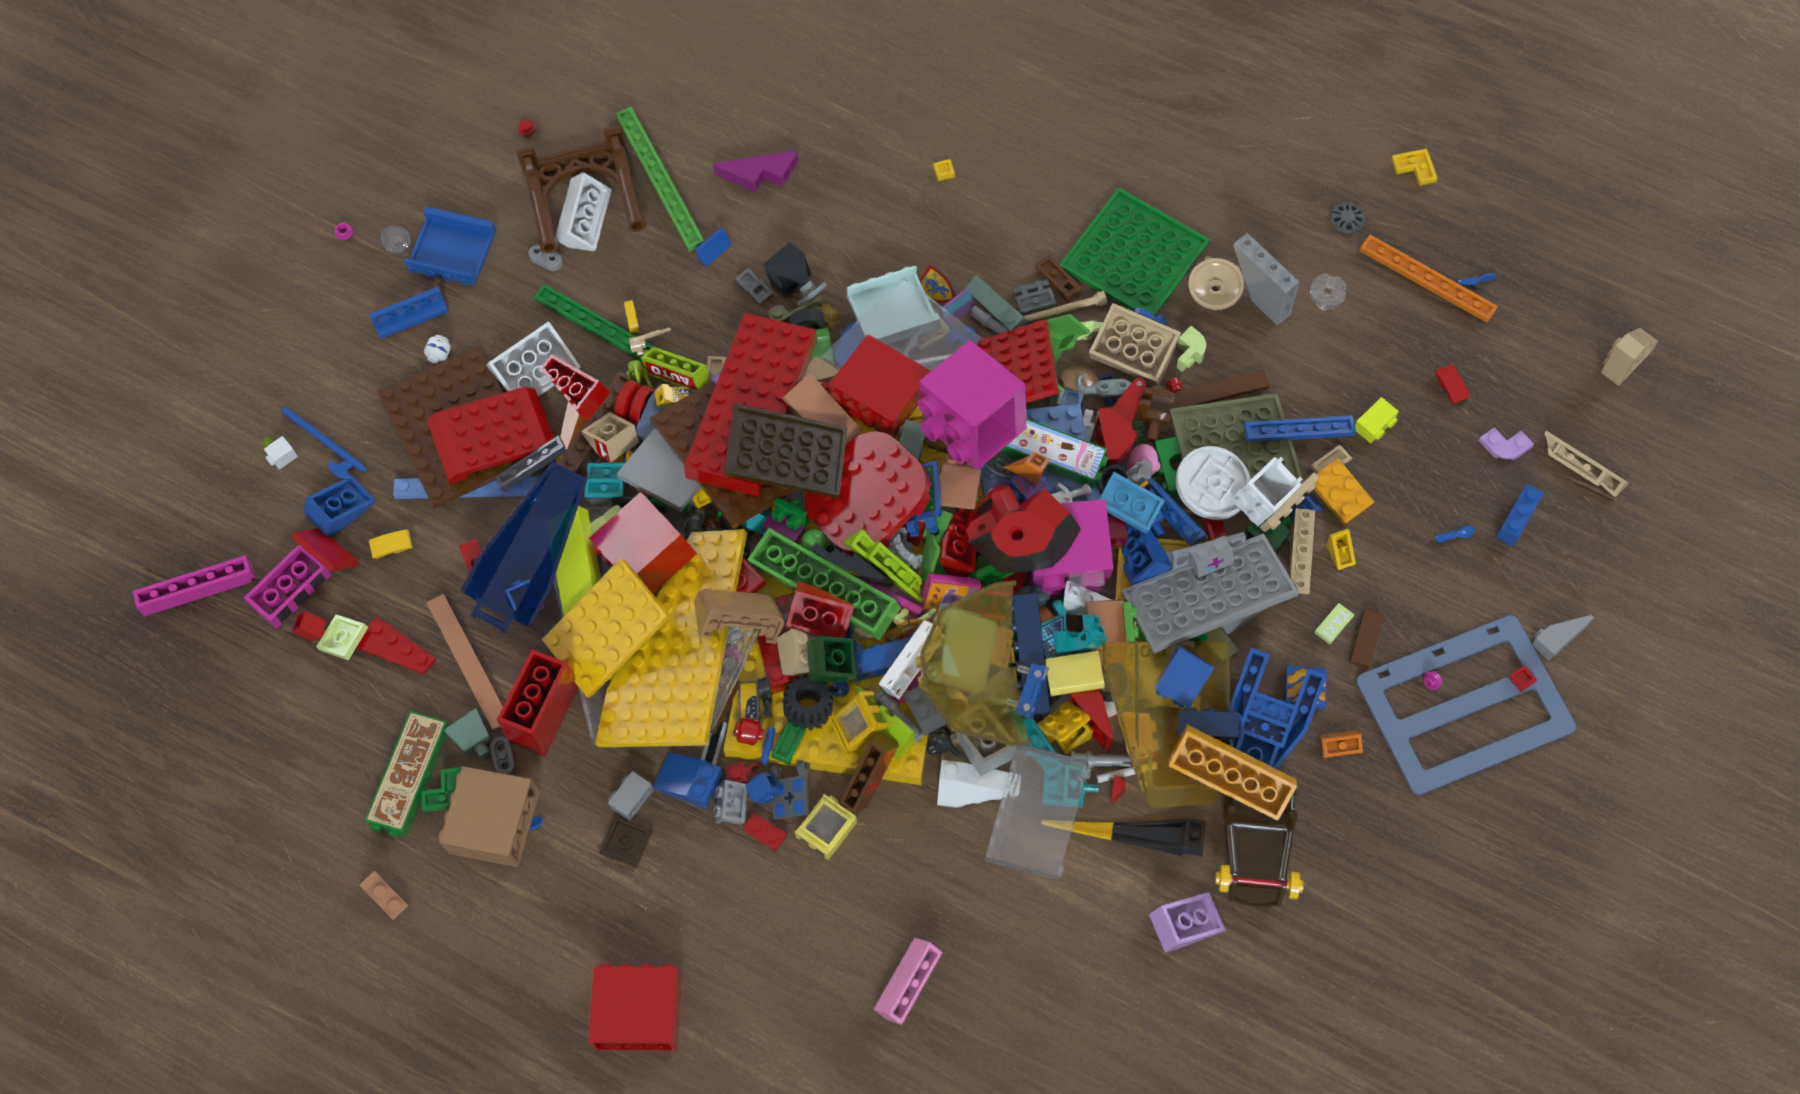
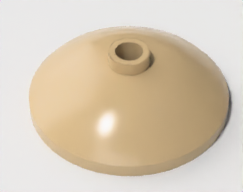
M1212 258L1202 261L1192 270L1188 286L1192 298L1199 305L1207 309L1222 310L1231 307L1240 299L1244 289V278L1239 268L1230 261Z

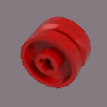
M632 380L625 382L615 403V415L626 421L630 420L632 424L637 426L655 388L645 385L641 387L640 383Z

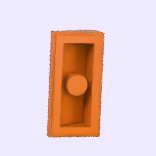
M1358 730L1319 735L1323 758L1363 753L1362 736Z

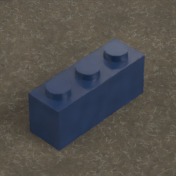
M1186 707L1185 711L1179 710L1177 733L1179 736L1182 735L1186 725H1189L1216 739L1241 740L1242 715L1237 713L1235 709H1225L1224 712H1217V709L1213 708L1197 711V708Z

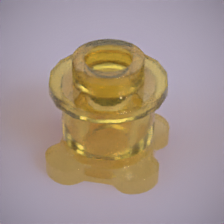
M830 303L824 304L820 308L823 319L828 322L829 328H832L841 321L842 310L840 308L835 310Z

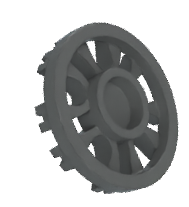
M1341 202L1332 210L1330 221L1339 232L1354 233L1362 228L1365 213H1363V209L1360 206L1358 207L1353 204L1354 202ZM1338 218L1340 221L1335 222L1334 219ZM1350 225L1352 229H1346V226Z

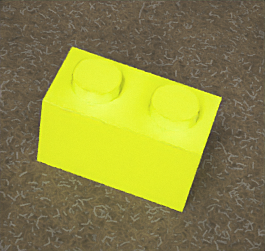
M1381 397L1356 421V432L1369 443H1372L1375 439L1379 440L1385 434L1384 430L1386 428H1392L1398 421L1396 417L1399 411Z

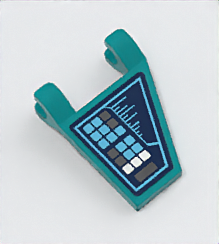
M1060 600L1053 602V608L1058 616L1041 624L1044 655L1047 659L1067 656V653L1055 651L1053 633L1059 631L1067 632L1066 611Z

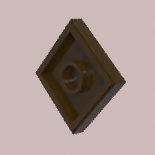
M615 816L599 854L637 868L653 831Z

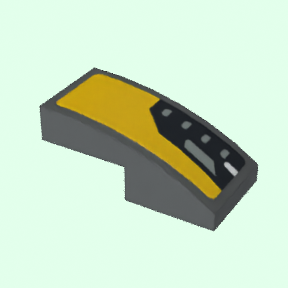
M758 681L739 682V721L743 717L758 721L760 719Z

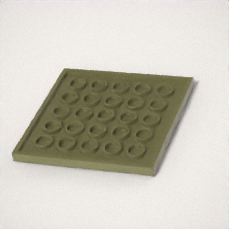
M1278 394L1169 409L1168 413L1171 415V424L1179 445L1181 460L1197 448L1205 446L1220 447L1235 454L1244 463L1250 478H1252L1274 457L1277 459L1282 457L1284 460L1281 463L1296 479L1301 477V484L1304 482L1292 440L1246 441L1243 428L1245 422L1285 420Z

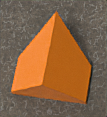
M1033 451L1031 455L1003 468L1038 484L1050 459Z

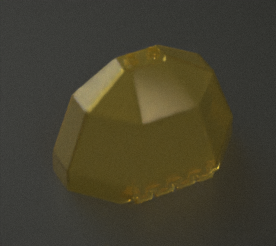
M1016 581L996 582L940 608L920 649L919 656H916L917 669H921V676L918 677L919 689H923V693L949 730L1006 746L1033 744L1032 740L1028 739L1023 715L1015 713L1017 708L1006 705V702L1018 705L1007 701L1008 698L1019 701L1018 687H1010V683H1017L1016 667H1008V664L1015 663L1014 647L1006 648V644L1013 643L1012 629L1009 628L1012 626L1013 586L1016 585Z

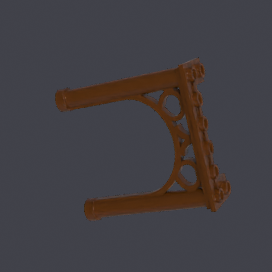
M621 125L603 129L606 141L537 157L534 146L516 150L523 175L526 178L540 238L539 246L543 253H552L558 249L548 208L549 194L560 181L578 173L597 172L611 177L619 187L629 230L639 232L646 227V221L641 213L625 152L627 149ZM598 159H608L603 165L595 164V161ZM613 164L615 166L616 172L610 169ZM548 171H558L554 177L545 176V173ZM541 181L547 183L544 190Z

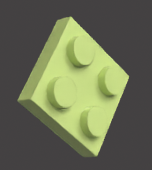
M336 614L316 647L325 653L349 660L368 627L364 623Z

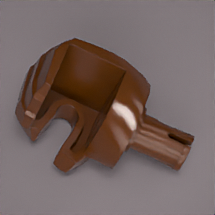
M1154 385L1151 388H1144L1142 400L1138 404L1142 420L1149 423L1146 439L1153 442L1158 440L1160 426H1168L1170 424L1171 415L1168 412L1169 409H1172L1175 394L1170 392V390Z

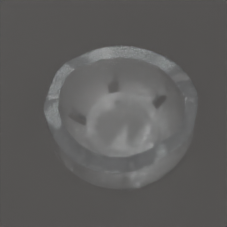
M398 225L385 227L380 236L384 249L395 254L405 251L411 241L408 231Z

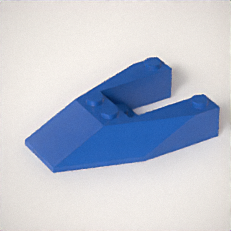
M1251 648L1230 703V709H1235L1237 713L1242 715L1241 740L1229 739V746L1277 769L1307 732L1327 675L1308 669L1295 705H1291L1256 692L1270 654Z

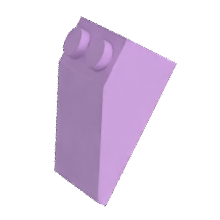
M1209 892L1163 905L1149 914L1165 953L1225 931Z

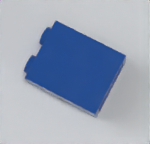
M1177 645L1153 684L1156 689L1155 693L1165 699L1167 696L1173 699V703L1182 709L1184 706L1191 707L1214 667L1212 664Z

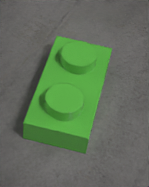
M1131 601L1123 602L1126 640L1128 643H1135L1136 638L1139 637L1138 626L1134 625V618H1137V608L1133 606Z

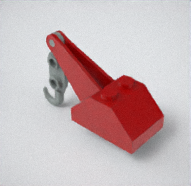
M1083 373L1076 379V386L1081 392L1092 393L1101 397L1121 396L1112 409H1098L1094 429L1097 445L1107 448L1105 456H1108L1105 467L1111 464L1122 466L1131 450L1134 449V441L1137 439L1136 430L1132 428V422L1143 390L1146 387V382L1142 378H1136L1133 382H1129L1126 379L1101 380L1091 386H1084L1081 380L1087 377L1088 374Z

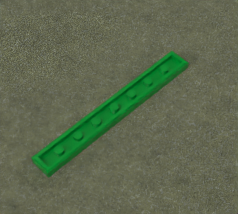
M543 284L535 294L534 300L643 362L641 359L643 355L638 356L637 352H632L629 338L637 336L546 284ZM646 342V348H643V350L649 351L654 346Z

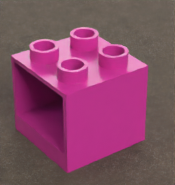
M971 340L967 341L919 381L921 399L918 401V406L923 418L920 428L931 441L935 442L937 439H940L947 445V451L950 456L959 464H963L966 461L976 470L980 469L1027 429L1026 385Z
M1106 499L1060 503L1071 513L1081 531L1066 555L1053 567L1028 572L1029 586L1033 590H1039L1040 598L1062 596V589L1066 588V581L1073 582L1095 593H1100L1101 586L1107 584L1113 571Z

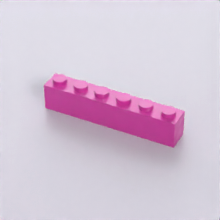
M245 555L134 590L133 595L136 608L143 616H147L254 582L256 577L253 565Z

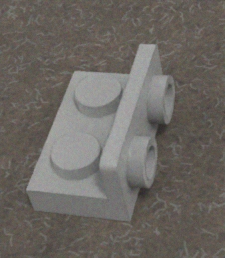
M725 780L716 787L715 797H717V805H715L713 811L715 823L719 824L722 821L741 825L745 823L747 789L745 786L747 784Z

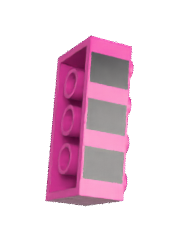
M298 545L244 599L252 609L277 629L332 574L301 545Z

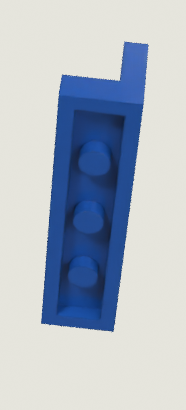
M436 287L369 315L379 338L382 339L448 312L439 288Z
M1152 478L1148 479L1149 484L1145 488L1165 500L1160 510L1164 515V519L1190 546L1205 540L1207 534L1159 483H1156Z

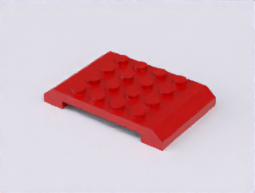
M525 386L434 413L427 419L428 427L449 484L467 479L468 474L524 458L554 439L534 387Z

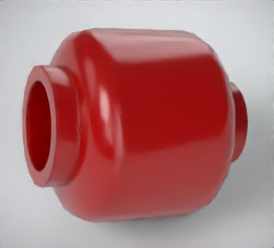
M743 717L740 721L736 722L733 736L736 737L737 742L753 746L758 740H762L764 729L761 728L760 721Z

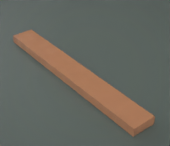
M442 594L426 603L494 732L501 728L497 722V717L503 706L445 595Z

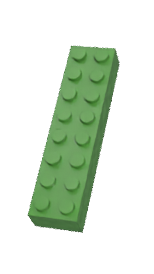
M768 528L748 558V561L755 569L793 591L796 589L797 582L818 587L853 604L854 608L850 623L879 641L901 609L895 599Z

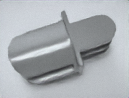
M1145 459L1141 460V462H1136L1132 468L1125 472L1128 476L1127 479L1140 486L1152 477L1150 474L1152 464L1149 460Z

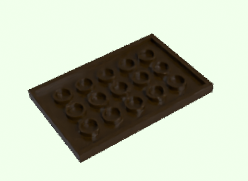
M735 403L732 411L724 475L838 499L840 496L847 427Z

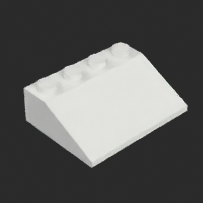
M547 322L486 364L506 392L525 386L534 387L538 397L554 386L552 381L540 369L551 354L577 369L581 367L550 322Z

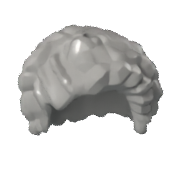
M902 526L887 541L890 544L887 549L913 571H918L923 561V555L915 556L912 543L906 541V527Z

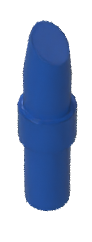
M768 727L762 746L761 762L765 766L773 748L776 729Z

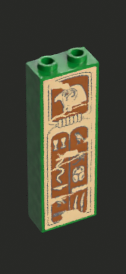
M413 711L409 712L365 818L370 829L381 832V830L388 831L389 835L397 838L400 835L407 837L422 800L421 791L427 788L448 736L444 731L449 727L447 721Z

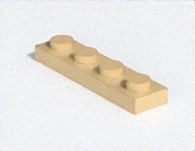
M1312 473L1306 478L1301 487L1269 516L1260 528L1264 532L1269 528L1274 530L1281 523L1279 519L1282 516L1285 518L1293 511L1291 506L1294 503L1298 505L1305 498L1303 494L1305 492L1310 493L1317 486L1315 482L1319 477Z

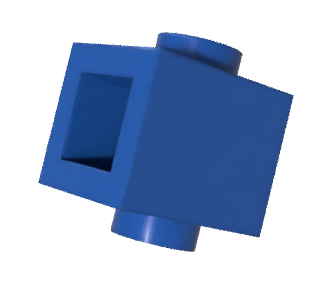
M773 773L757 774L745 786L750 799L754 803L767 804L782 790Z

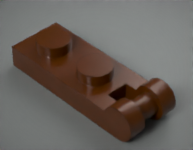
M1050 255L1035 264V269L1045 279H1048V282L1062 295L1066 302L1072 300L1075 294L1078 295L1082 292L1080 285ZM1068 285L1071 287L1069 291L1066 289Z

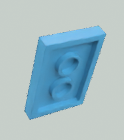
M1115 472L1112 474L1099 500L1106 499L1108 513L1146 534L1165 501Z

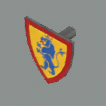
M930 264L920 278L924 292L931 302L948 303L956 297L952 283L942 271Z

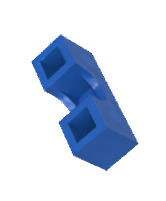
M1526 484L1496 538L1514 547L1544 492Z

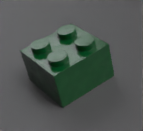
M819 636L807 641L810 681L845 683L856 678L853 639Z

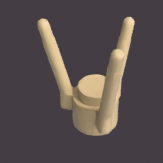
M671 328L629 338L631 351L637 352L638 356L644 355L648 352L643 350V348H646L645 339L669 332Z

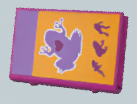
M928 573L921 593L923 610L935 608L938 611L940 603L972 611L981 588L980 580L978 578Z

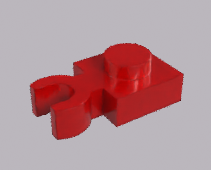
M744 762L724 766L728 781L748 784L747 778L760 774L752 772L753 769L759 768V763H752L746 768Z

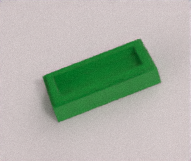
M787 722L771 754V758L790 765L807 729L801 730L800 726L795 728L792 726V722Z

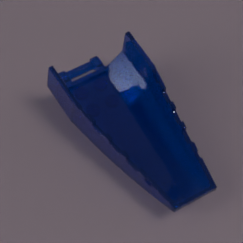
M554 461L551 462L535 485L480 553L460 592L477 602L470 615L471 617L482 619L501 629L500 631L504 634L512 620L531 628L551 590L587 482L586 478ZM521 579L524 582L529 579L531 583L510 592L517 607L515 611L505 590L511 588L510 584ZM484 605L507 617L506 621L502 622L481 611L482 606Z

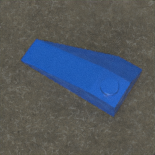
M1126 523L1127 544L1123 545L1124 547L1121 550L1122 554L1125 555L1126 564H1123L1130 585H1135L1167 572L1172 565L1165 550L1151 530L1146 534Z

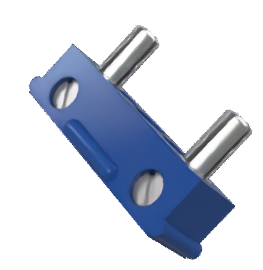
M1034 663L1031 664L1030 668L1022 665L1018 666L1022 669L1017 668L1018 672L1028 676L1020 700L1016 701L1008 698L1007 701L1018 705L1006 702V705L1017 708L1015 713L1023 715L1029 720L1033 719L1049 671V667L1046 665L1040 666Z

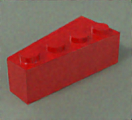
M553 354L549 356L540 368L587 422L610 394L599 380Z

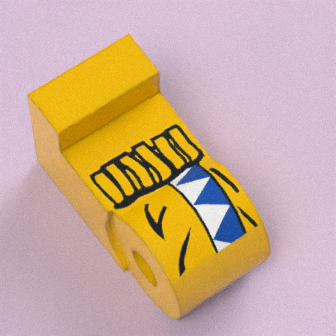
M662 384L654 392L657 407L667 408L690 395V389L688 387H669L668 384Z

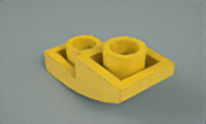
M407 529L369 540L372 558L375 559L391 553L398 554L413 548L410 533Z

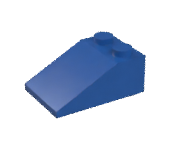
M353 477L352 479L339 481L307 497L303 512L326 537H329L344 529L371 507L376 500Z
M669 752L656 778L653 789L707 810L715 794L716 787L723 777L721 767L709 762Z

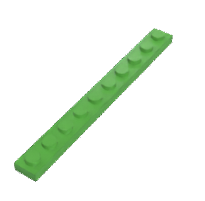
M632 107L615 113L619 124L687 250L690 252L704 242V239Z

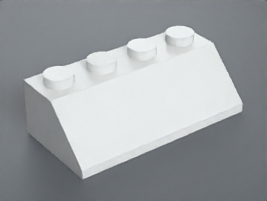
M584 172L571 178L555 235L557 241L568 248L595 251L612 189Z

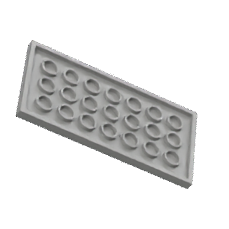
M1264 534L1248 539L1244 543L1231 546L1234 563L1198 578L1192 566L1187 564L1121 590L1124 600L1126 602L1131 601L1133 606H1136L1137 618L1135 620L1153 653L1298 596L1297 588Z

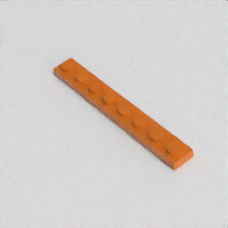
M1372 235L1368 236L1360 248V252L1486 323L1489 322L1498 308L1492 302Z

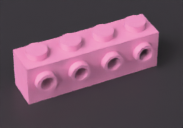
M914 938L873 1010L886 1020L902 1025L942 952L930 942Z

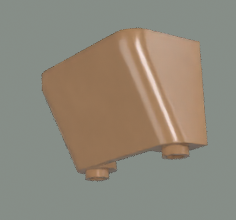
M703 589L698 592L694 601L699 637L709 638L710 632L713 630L721 632L723 626L759 629V636L765 635L766 643L776 644L777 637H779L784 625L783 614L773 598L766 594Z

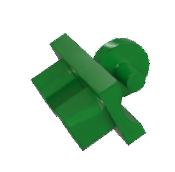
M780 498L775 500V509L772 512L773 520L779 523L785 517L789 518L787 526L794 531L801 525L806 527L808 521H806V508L802 506L803 501L801 499L788 500V502Z

